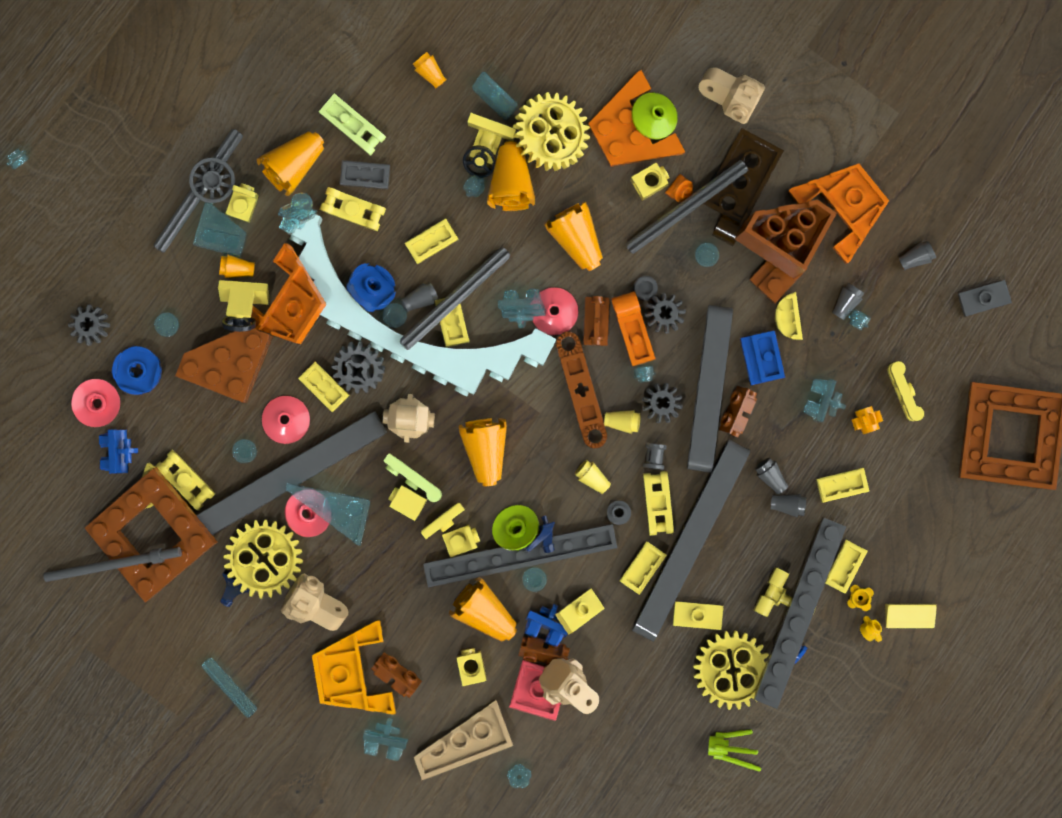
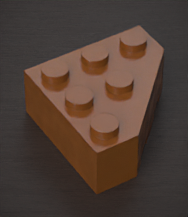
M812 200L797 205L781 206L766 211H755L745 219L734 239L792 278H796L807 269L837 212L819 200Z
M256 329L243 332L234 331L184 353L175 376L232 399L247 403L273 336Z

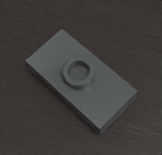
M342 160L340 185L388 190L390 165Z
M1005 280L957 294L964 317L1012 303Z

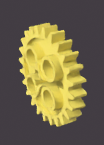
M546 92L543 97L538 94L534 97V100L529 99L526 102L527 106L523 105L520 107L522 113L515 116L520 122L513 125V128L519 130V132L514 134L513 137L520 138V142L516 144V147L523 146L524 150L521 155H530L528 163L536 160V168L544 164L545 171L551 169L552 166L554 171H558L561 166L563 169H566L570 166L569 163L575 164L578 162L577 158L584 155L581 150L588 148V145L583 141L590 139V136L584 134V132L590 129V126L583 125L582 122L587 117L579 116L583 109L575 110V101L568 104L567 96L559 100L558 93L550 97L549 92ZM550 111L556 114L557 120L551 118ZM532 124L539 128V134L533 131ZM564 130L571 134V140L565 137ZM547 143L553 147V153L547 150Z
M255 520L254 528H251L246 523L245 532L237 529L239 537H230L234 545H226L225 547L231 552V554L224 555V559L230 561V563L224 565V568L232 569L227 576L228 578L236 577V580L233 582L234 587L242 584L241 593L250 589V597L255 592H258L260 599H262L264 592H267L269 597L272 598L274 590L281 595L282 586L290 589L288 581L295 582L297 580L293 573H301V569L296 567V564L303 563V560L296 558V556L302 553V549L294 548L299 544V541H291L294 533L290 532L286 535L285 525L278 530L276 521L271 527L268 526L267 520H264L263 526H259L257 520ZM263 536L271 539V544L267 548L258 546V540ZM249 543H252L263 556L269 555L267 558L268 562L278 571L279 574L277 576L270 571L265 563H258L259 557L248 546ZM245 552L251 553L253 555L251 563L242 564L239 561L241 554ZM278 554L285 555L288 559L287 563L283 566H277L274 563L275 556ZM260 570H265L269 573V578L265 582H258L255 579L256 573Z
M736 630L732 637L729 636L727 631H724V638H720L716 633L715 642L709 639L706 640L709 645L708 648L699 647L704 652L703 655H695L700 664L693 665L695 669L699 670L693 677L701 679L696 686L697 688L705 687L701 694L703 696L711 694L709 702L712 703L717 699V706L721 708L724 702L728 710L731 709L733 703H735L738 710L741 709V702H744L749 707V699H754L767 661H764V659L769 654L767 652L760 653L764 647L762 644L754 646L756 638L753 637L747 641V633H744L741 638H739L738 631ZM728 649L732 651L733 665L738 668L735 671L737 691L733 690L732 675L726 672V670L730 669ZM740 650L748 651V659L745 662H738L736 659V654ZM716 654H723L725 657V661L721 666H714L712 663V659ZM744 674L752 675L753 680L749 686H742L740 683V679ZM720 678H727L729 681V685L725 690H719L716 687V683Z

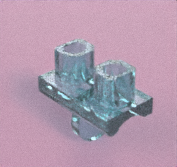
M297 193L293 196L291 203L280 208L278 215L283 217L279 226L280 229L293 234L296 229L304 228L307 221L315 218L317 211L311 210L313 203L307 193Z
M538 289L527 290L526 299H519L517 291H505L503 300H498V308L501 309L502 317L509 318V322H517L519 328H525L526 321H533L534 316H545L546 309Z
M814 379L810 391L820 394L821 398L819 404L807 400L803 413L813 417V421L821 423L824 422L828 406H831L828 415L835 417L837 409L845 410L846 405L840 403L841 393L835 392L834 398L831 400L837 381L832 379L826 381Z
M388 718L386 725L380 723L376 725L375 730L382 731L384 734L369 730L364 732V753L377 756L379 745H387L389 747L386 758L399 761L403 749L405 750L407 747L408 739L389 735L390 733L399 735L400 728L393 727V719Z

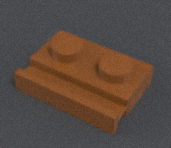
M766 261L749 281L775 304L803 273L796 278H792Z

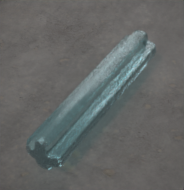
M213 658L207 659L202 664L204 671L247 718L257 711V707Z

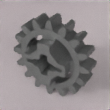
M359 341L357 346L349 342L348 349L342 346L339 351L340 353H336L334 357L335 362L332 364V369L336 370L333 377H340L338 385L340 386L345 383L347 385L346 391H349L352 387L355 388V393L358 394L360 388H363L365 393H367L370 388L369 386L375 389L378 382L382 381V373L385 371V366L381 364H383L384 358L377 357L378 349L370 350V343L363 347L362 341ZM343 361H345V366L347 367L346 371L343 367ZM371 364H373L374 366V374L372 373V369L370 368Z

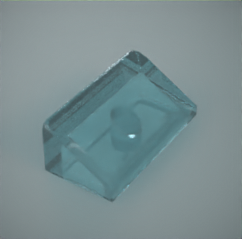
M482 72L472 87L473 91L506 121L518 109L517 102L487 73Z

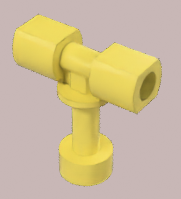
M777 567L774 568L767 582L770 585L765 595H761L753 611L768 617L773 605L779 606L782 603L789 607L792 597L786 595V589L783 588L789 576L787 572Z

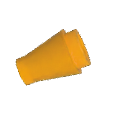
M428 52L413 63V66L416 68L415 71L431 83L435 89L447 80L443 76L434 56H430Z
M229 254L221 256L219 275H224L225 278L253 277L255 262H249Z

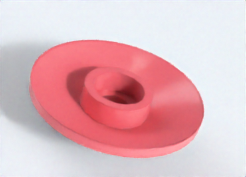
M555 287L541 291L534 298L530 310L531 319L537 329L543 333L561 335L564 332H568L576 323L578 305L575 298L568 291ZM551 307H558L559 313L552 315L550 313Z
M91 379L83 382L77 387L72 396L71 403L75 417L81 423L90 427H102L109 424L115 419L120 409V397L117 390L109 382L101 379ZM96 399H100L102 402L99 408L94 406Z
M280 396L273 399L267 404L262 414V426L265 433L275 442L290 444L300 440L306 434L310 425V415L307 407L302 401L291 396ZM283 415H287L289 417V422L287 424L281 423V417Z
M312 489L299 490L291 495L286 503L285 519L288 526L296 534L303 537H314L323 533L329 526L331 507L327 499L318 491ZM303 510L308 512L307 519L302 516Z

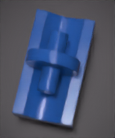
M108 430V433L99 435V445L101 447H108L109 457H101L100 469L109 471V474L128 473V463H132L131 454L138 453V448H131V439H127V430Z
M553 604L551 610L542 606L539 613L548 616L547 618L529 611L525 619L527 623L524 633L536 638L541 627L547 629L549 633L545 643L557 647L562 638H565L568 634L561 624L552 621L553 619L559 621L555 615L558 605Z

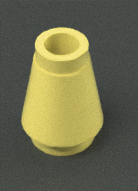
M635 410L606 412L604 425L632 434V432L639 431L640 413H635Z
M585 460L575 472L578 481L601 494L611 485L594 462L590 463L588 460Z

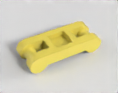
M327 188L325 193L327 195L326 200L321 204L319 210L378 231L380 226L378 223L381 215L384 216L386 208L336 189ZM336 199L342 201L340 209L333 207ZM366 210L372 212L369 220L363 218Z
M899 361L891 363L887 368V372L906 418L909 421L921 420L924 417V411L921 407L916 406L913 396H915L914 388L910 382H906L903 375L906 370L905 365Z
M171 450L167 454L168 457L163 462L159 461L155 467L199 511L203 507L202 503L208 498L211 499L215 492L174 450ZM176 464L179 469L173 474L169 469ZM198 486L201 492L195 497L192 491Z
M661 471L660 474L656 475L643 473L649 535H657V532L674 533L667 471ZM661 484L662 491L653 492L652 485ZM664 515L665 522L656 523L655 516Z

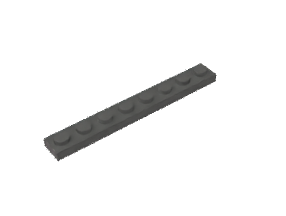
M822 518L753 700L778 709L846 526Z
M613 524L552 536V544H554L555 550L550 553H544L542 542H540L530 552L525 551L526 547L514 551L500 547L423 563L428 587L615 549L617 548Z

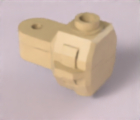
M709 68L699 83V90L702 95L722 105L725 115L742 124L748 122L765 89L764 84L746 75L736 78L718 68Z
M408 394L407 399L400 398L390 404L389 410L384 409L383 424H387L388 429L403 438L404 442L410 443V438H419L422 434L428 432L429 427L434 428L435 413H430V408L416 398H413V394Z
M304 573L297 578L287 593L281 613L290 620H295L299 623L311 620L328 630L335 631L348 616V609L342 602L324 593V584L319 582L316 577L308 576Z
M563 658L553 659L544 668L542 675L539 677L540 686L544 691L543 697L552 705L557 703L563 705L571 704L580 712L589 714L599 704L598 694L587 685L586 677L582 671L583 666L574 658L569 660Z

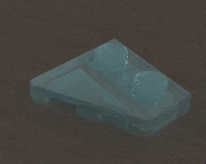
M205 202L193 241L194 246L241 258L247 233L238 225H235L228 216L221 213L212 203Z

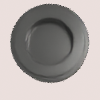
M642 276L634 283L633 290L637 298L646 301L656 295L658 286L652 277Z

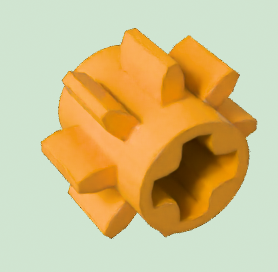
M870 406L855 411L857 418L851 419L855 430L861 429L862 434H867L880 429L878 423L883 421L880 410L874 412L873 407Z

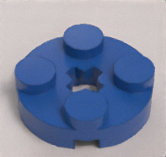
M365 263L359 265L352 272L346 288L355 301L362 305L366 311L374 312L375 310L387 307L394 299L396 294L393 288L395 282L391 274L383 267L378 265L372 267ZM368 284H369V285L374 284V285L376 286V288H375L374 290H372V289L368 286Z
M137 346L130 347L115 358L112 366V375L121 390L133 395H142L151 392L158 385L162 375L161 362L149 349ZM140 364L143 374H139L138 378H135L131 368Z

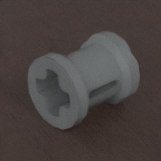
M646 443L647 455L646 463H643V467L664 470L662 462L664 450H666L667 446Z

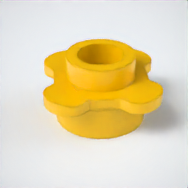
M858 585L851 586V597L847 601L848 606L852 609L858 607L863 611L870 610L871 597L874 595L871 588H859Z
M869 616L863 617L864 623L860 625V632L863 637L868 641H873L874 639L877 642L882 641L880 635L882 627L880 623L875 619L871 620Z

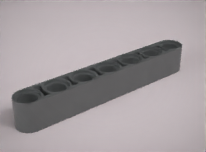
M708 305L687 462L688 470L712 472L733 308Z

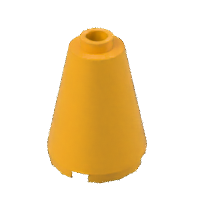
M308 131L257 158V164L259 166L262 163L265 167L262 172L270 183L279 191L285 189V195L289 196L324 150L322 145L324 141L316 132L311 133Z
M508 141L499 147L487 196V203L491 208L496 209V205L502 206L503 211H519L528 209L530 203L533 206L535 205V195L525 155H521L523 147H516L517 142Z
M585 201L582 202L581 206L579 203L555 215L557 220L551 222L549 219L544 223L546 230L581 269L587 268L588 271H591L601 265L599 261L603 257L590 210Z
M492 418L465 422L466 427L461 424L459 425V433L477 482L482 483L483 486L496 485L502 476L507 429L506 420L498 418L499 423H492Z
M480 577L474 579L477 583L474 586L469 583L452 604L456 607L454 612L450 610L449 615L501 642L504 640L509 641L517 632L515 628L516 621L486 582Z

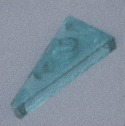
M286 484V490L347 536L356 545L361 546L370 505L369 499Z

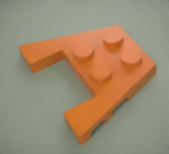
M642 70L638 71L588 124L611 167L675 155L679 156L685 153L676 133L652 144L650 138L643 136L634 126L632 121L633 106L630 101L651 91V87Z
M859 163L793 187L787 191L797 204L807 203L821 193L852 231L833 247L845 264L851 261L864 238L889 202L888 198Z
M284 243L273 262L290 276L266 314L264 315L253 306L251 317L256 320V327L254 329L301 344L325 308L326 302L292 246Z

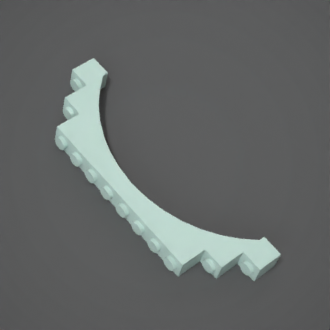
M301 206L297 208L286 232L291 235L289 240L301 246L304 242L306 243L299 259L311 279H314L315 286L326 302V306L320 314L328 319L326 324L337 330L341 326L348 329L347 335L361 341L362 337L371 341L372 348L378 349L380 352L383 349L392 352L391 358L401 363L404 360L413 363L412 368L422 374H425L426 371L434 374L433 379L445 386L447 382H450L456 386L455 391L466 397L469 393L475 394L487 370L491 371L490 377L500 382L503 379L509 380L521 355L525 357L524 362L536 368L538 364L544 365L556 339L536 328L532 334L494 347L452 349L417 342L410 350H406L400 344V339L403 335L394 332L367 313L353 299L339 280L324 246L320 228L323 219Z

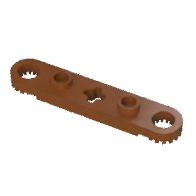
M564 332L557 338L556 347L582 437L588 447L600 448L607 440V432L582 346L575 333ZM566 337H570L575 341V347L571 351H566L561 346L562 340ZM579 383H582L583 387L587 386L589 391L585 392V397L575 393ZM597 429L601 432L602 439L599 443L594 444L589 441L588 434L591 430Z

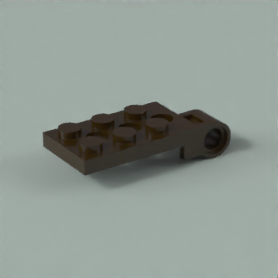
M741 128L715 178L739 160L744 162L748 154L757 156V166L754 168L747 167L748 171L742 175L747 181L745 188L737 189L732 182L703 203L722 214L712 236L732 247L736 242L734 238L745 219L750 216L784 152L779 147ZM728 196L735 200V207L730 211L724 210L721 205L723 198Z

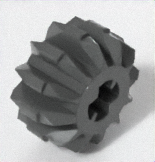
M662 293L661 302L658 297L653 296L652 300L655 305L651 303L646 305L648 309L653 311L644 314L647 318L653 317L648 322V326H652L656 322L658 325L655 328V332L657 333L660 331L661 326H664L665 334L669 333V325L674 331L678 330V326L674 321L681 324L684 323V319L678 317V315L685 314L686 310L677 309L683 302L680 300L674 304V294L670 296L668 301L666 300V293ZM660 308L670 309V319L666 320V317L662 319L659 316L662 312Z
M87 304L85 310L82 307L77 308L79 315L73 313L70 315L71 318L75 319V323H68V327L75 328L70 335L72 337L78 336V343L81 344L85 341L86 345L91 346L93 339L96 343H101L99 335L108 336V333L103 331V328L110 327V323L103 322L108 318V315L106 313L100 315L102 310L100 307H96L93 310L92 305ZM90 319V322L94 323V327L87 329L85 324L89 323Z
M658 383L654 384L656 393L648 388L646 392L651 398H642L643 402L650 403V405L642 408L643 411L652 410L647 416L648 419L653 418L657 414L656 423L661 422L662 415H664L666 423H669L670 417L668 413L677 418L679 415L673 409H682L683 407L681 404H675V401L681 400L682 396L673 397L677 388L673 387L668 392V383H664L663 391L660 390ZM657 398H667V409L664 407L659 409L656 406L658 404L656 402Z

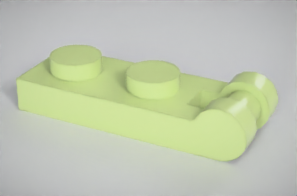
M333 94L319 111L322 116L370 156L375 151V146L379 142L382 143L386 138L384 134L336 94ZM368 131L372 136L366 142L362 139V136Z
M391 453L387 455L384 462L388 464L386 466L388 471L395 476H398L399 473L407 478L405 483L414 490L418 488L424 490L429 501L437 502L441 499L442 492L439 488Z

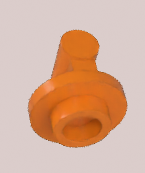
M679 174L665 194L677 202H683L692 195L693 184L683 175Z

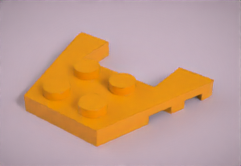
M380 620L365 626L312 655L320 704L396 714L392 691L367 695L359 646L384 642Z

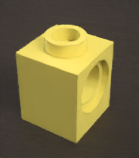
M655 163L632 176L630 181L643 201L667 187L669 175L663 166L659 167ZM648 175L656 176L658 184L656 186H648L645 182V177Z
M401 485L400 489L394 488L388 500L392 501L389 507L416 521L428 499Z
M475 648L461 650V655H458L456 658L462 686L487 681L481 651H475ZM471 659L477 662L478 669L475 672H468L465 669L464 663L467 660Z

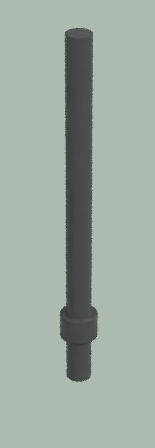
M180 547L166 550L162 548L152 549L150 553L45 572L44 580L49 582L149 562L153 564L162 563L165 559L181 557L182 551Z

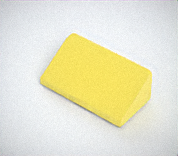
M885 604L886 628L935 627L936 604Z

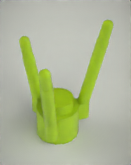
M751 729L726 733L716 732V736H709L708 755L714 756V759L724 760L748 769L761 771L759 766L726 756L728 752L758 754L757 750L729 746V740H724V738L752 734L753 731Z

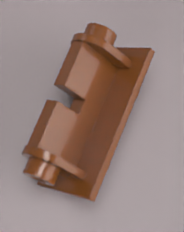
M601 296L585 297L584 345L608 346L609 298Z
M737 386L730 397V405L727 412L721 418L719 430L739 438V435L743 434L748 422V418L742 416V413L751 414L757 398H755L757 393L750 391L748 388Z
M529 635L528 637L523 636L518 656L523 657L525 661H540L549 665L553 659L563 658L568 660L570 648H567L565 644L559 643L557 647L548 644L546 649L543 648L545 639Z
M385 652L371 668L374 671V675L386 684L393 678L395 682L391 687L403 697L407 696L410 698L422 682L414 672L404 668L394 657L387 655Z

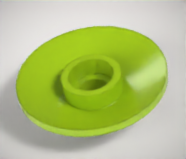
M646 93L635 101L632 107V121L636 129L643 136L655 140L663 139L674 131L677 125V111L673 103L664 95ZM655 110L660 113L661 117L655 114Z
M515 505L508 507L499 513L493 523L492 534L494 540L500 547L506 550L523 549L536 538L539 531V520L534 511L526 506ZM521 529L519 533L515 534L516 530Z

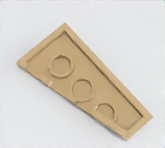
M497 700L414 757L422 780L513 746Z

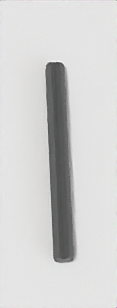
M231 129L212 158H218L227 162L242 140L243 135L237 130ZM210 162L205 167L207 171H210ZM214 162V171H217L222 164ZM198 178L195 184L202 182V179ZM202 185L195 188L199 195L205 186ZM192 190L189 191L155 241L154 247L159 251L166 252L199 203L200 199L194 195Z
M739 160L626 243L628 250L632 254L636 253L748 171L745 163Z
M503 247L497 250L400 339V344L406 350H410L510 258L509 252Z

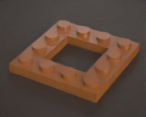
M970 382L958 478L1056 490L1062 448V394ZM993 410L1039 415L1033 463L987 457Z
M157 467L149 471L85 527L86 531L110 560L139 555L138 551L120 530L152 503L182 539L173 547L181 548V557L165 559L164 562L153 564L152 566L144 563L118 568L144 602L154 597L217 543V540Z

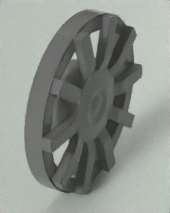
M203 159L191 170L189 177L190 188L194 195L204 202H221L233 191L232 187L235 185L233 170L221 159ZM210 162V171L206 170L203 163ZM214 162L222 164L217 171H214ZM199 166L205 173L204 176L195 173ZM225 167L229 173L221 176L219 173ZM193 177L202 179V182L193 184ZM231 177V185L222 182V179ZM204 185L205 188L199 195L195 188ZM224 186L229 188V190L224 194L219 187ZM208 189L210 190V199L203 197ZM214 190L219 192L221 198L214 199Z

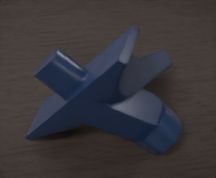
M542 516L543 525L539 526L537 537L526 547L525 551L530 552L542 542L544 553L553 552L555 548L554 544H552V532L555 521L548 523L547 516Z
M227 570L222 573L226 581V589L220 602L224 606L230 607L233 599L242 594L240 591L242 584L234 587L233 582L236 580V577L228 578L227 575L230 572ZM247 589L243 593H249L250 589Z

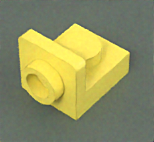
M243 183L240 184V187L233 185V194L226 215L250 223L259 195L253 192L254 188Z
M470 525L442 535L450 558L478 548L477 542H480L476 528L471 529Z

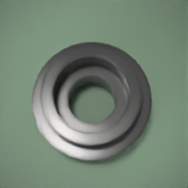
M614 501L609 505L607 517L612 523L622 525L630 519L631 509L627 503ZM617 508H621L624 511L622 517L615 516L614 512Z

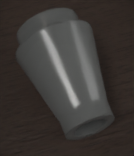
M921 241L903 256L899 257V261L903 269L907 270L932 263L931 260L935 259L936 255L929 241L924 243Z
M429 282L427 284L422 283L406 297L400 299L404 310L409 312L433 305L434 301L438 300V296L434 287Z
M848 283L846 287H842L832 313L844 320L863 300L861 297L864 292Z
M767 458L755 467L756 476L772 488L776 494H780L788 488V484L785 482L776 461Z
M801 494L772 495L771 509L798 518V516L805 515L807 497H802Z

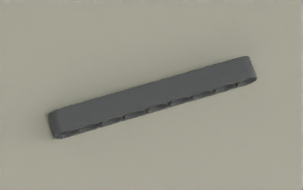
M375 411L196 516L208 531L214 535L388 433Z
M730 439L725 444L633 625V632L652 642L656 639L750 454L749 449Z

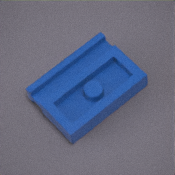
M775 331L740 338L750 386L785 378Z

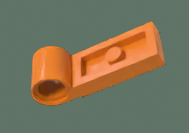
M635 291L611 298L632 367L655 360Z

